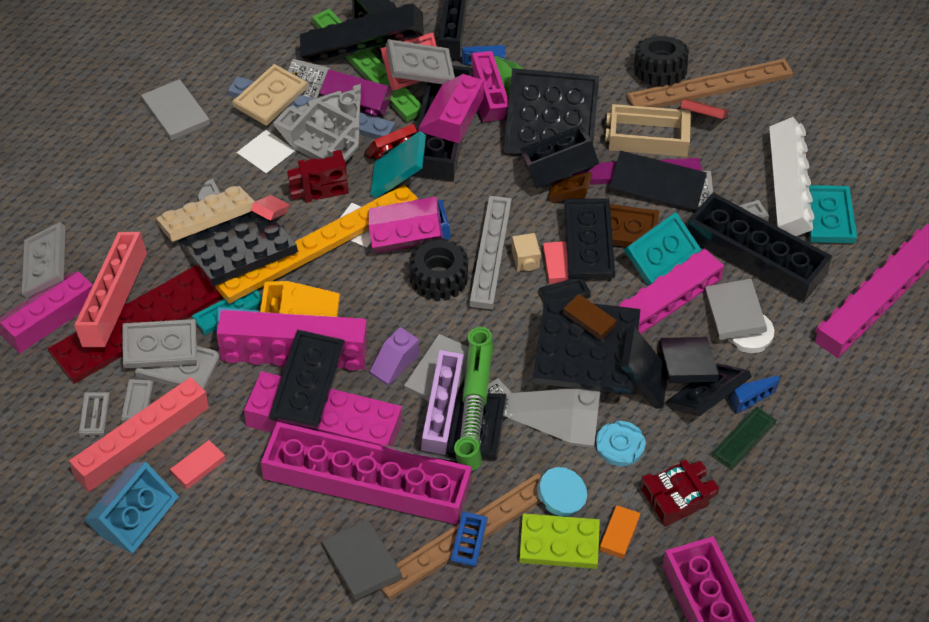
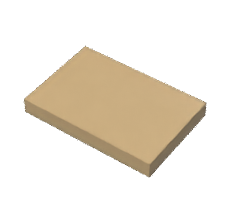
M273 64L232 101L233 107L267 126L308 88V82Z

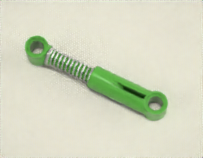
M476 327L468 334L469 349L462 398L464 403L461 437L454 446L457 463L471 466L472 471L478 469L482 463L479 436L483 407L487 402L491 358L494 354L492 334L485 327Z

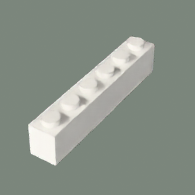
M791 117L770 126L777 224L779 228L794 236H798L813 230L812 220H814V214L810 204L813 202L809 192L811 181L807 173L809 163L806 158L808 149L804 141L806 131L801 123L798 124L795 118Z

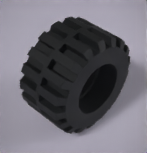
M653 36L645 38V40L639 41V44L636 45L634 74L638 76L639 80H643L647 84L665 86L679 83L687 75L689 49L685 43L673 37Z
M433 238V241L426 240L423 241V245H417L416 250L412 251L410 257V283H412V288L417 290V294L420 296L425 294L426 299L431 300L433 297L435 301H440V298L449 300L451 295L456 297L459 295V291L463 292L468 282V255L464 252V248L461 245L457 246L456 242H448V239L444 238L442 240ZM441 267L445 268L446 270L435 271L432 270V268Z

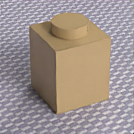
M535 233L512 236L511 251L517 271H532L540 268L541 253Z

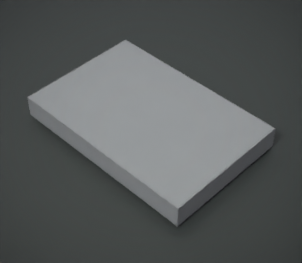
M388 39L386 49L392 77L443 84L455 78L449 48Z
M180 79L141 95L143 103L171 141L210 125L208 116Z
M61 222L24 240L22 295L26 298L64 280L66 226Z
M752 279L705 287L719 340L767 332L766 322Z
M196 319L123 323L124 368L197 364Z
M439 334L404 385V391L424 400H430L439 350L464 354L458 393L465 382L469 347Z
M197 346V364L140 367L136 369L135 374L137 377L175 387L191 377L206 390L221 356L219 351Z

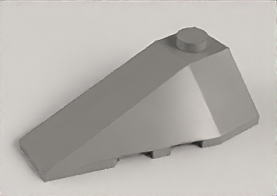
M572 388L509 393L507 413L513 415L508 417L507 420L524 427L530 426L540 430V433L546 436L552 435L562 439L561 442L568 445L594 448L600 391Z

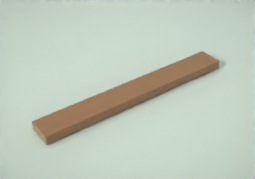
M784 58L674 83V85L659 86L627 93V100L630 106L659 108L681 103L683 99L695 100L792 78L793 72Z
M539 473L475 513L488 517L484 539L541 503L537 493L538 482L542 477ZM459 524L396 564L402 573L403 579L380 589L389 601L451 561ZM468 524L465 526V528L477 531L480 529V527ZM463 534V537L475 540L478 538V536ZM461 542L460 546L472 548L475 545Z

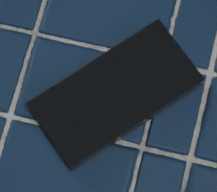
M620 150L609 191L695 213L698 209L707 172Z
M564 199L568 279L615 278L610 199Z
M297 329L270 411V420L316 431L319 430L343 353L345 340Z

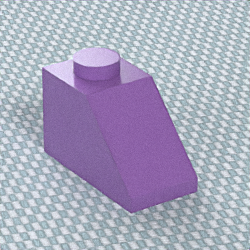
M400 327L384 342L370 370V374L389 386L419 356V339Z

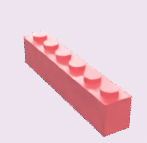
M118 232L74 325L82 347L106 346L147 255L140 232Z
M188 378L70 459L69 463L73 477L87 492H90L207 410L209 407L206 391L193 378Z

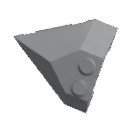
M361 84L353 86V90L344 93L337 91L307 101V105L295 108V106L288 107L273 122L274 126L295 150L316 159L333 156L332 151L342 150L346 162L359 148Z

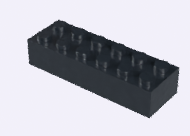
M452 65L455 78L462 74L474 77L473 68ZM427 82L416 133L419 132L418 128L442 84ZM425 134L423 166L421 170L412 176L454 181L462 140L459 144Z
M714 192L688 220L687 229L698 245L803 302L808 299L828 274L832 255Z

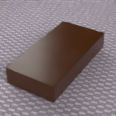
M580 294L563 309V314L600 340L617 323L616 319Z

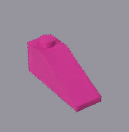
M493 52L472 53L473 75L475 78L484 80L483 100L478 108L482 121L503 120L508 112L509 101Z

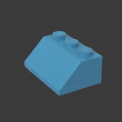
M146 461L132 463L84 520L100 537L133 554L179 496Z

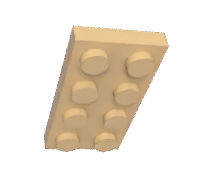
M233 186L220 194L208 195L199 202L187 203L178 210L166 211L162 216L157 217L156 220L158 226L173 242L251 212L255 201L240 186Z

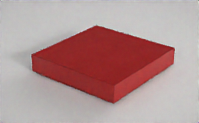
M683 99L681 107L686 110L720 119L728 117V109L690 99Z

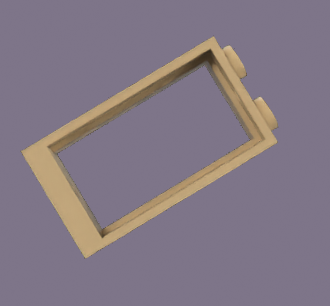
M612 104V112L607 113L606 126H610V129L606 128L605 142H609V150L611 151L621 150L625 152L688 157L691 111ZM616 123L680 128L679 139L616 134Z

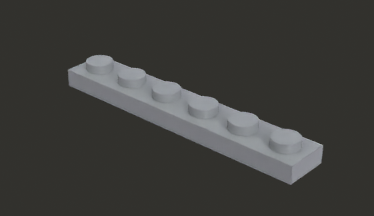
M489 196L471 292L470 307L493 310L512 198Z

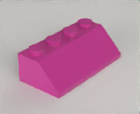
M80 272L67 273L64 275L63 281L35 294L0 317V335L19 354L80 314L93 284Z

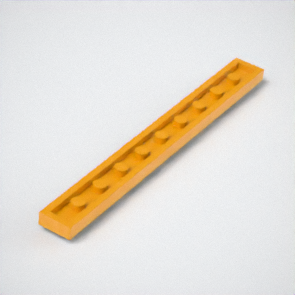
M404 184L295 241L298 248L297 253L216 285V289L230 304L264 286L265 282L273 281L368 231L369 208L418 200V198Z

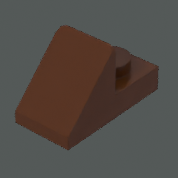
M587 172L568 179L555 181L548 198L552 203L564 201V199H585L593 174Z

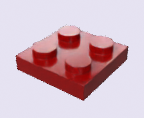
M414 124L375 139L364 152L368 159L372 157L379 159L388 151L415 135L417 130Z

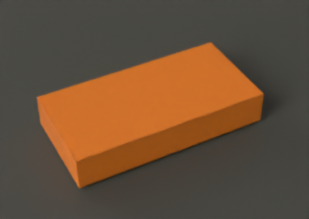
M616 505L599 551L624 559L641 513Z

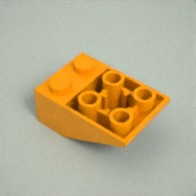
M290 281L265 282L260 312L338 317L340 293Z

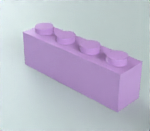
M439 350L422 436L421 451L446 454L464 354Z

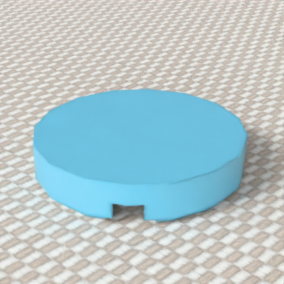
M615 421L613 424L609 425L608 423L599 430L596 439L597 452L601 458L617 466H628L639 461L644 454L646 445L645 438L639 427L625 421Z
M555 467L549 469L539 479L537 486L538 498L540 502L543 501L546 505L545 508L549 512L558 516L569 517L584 506L587 499V489L582 478L574 471L563 467Z

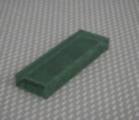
M756 406L716 448L712 457L732 471L775 426L777 420Z

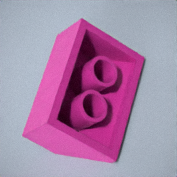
M462 74L443 83L418 131L460 144L483 100L484 80Z
M437 196L369 208V230L373 250L376 253L416 247L419 244L423 245V241H433V238L442 240L443 231Z

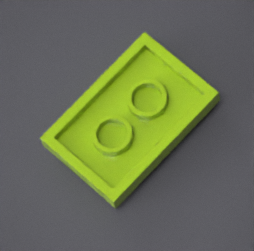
M523 514L519 563L597 569L600 519Z

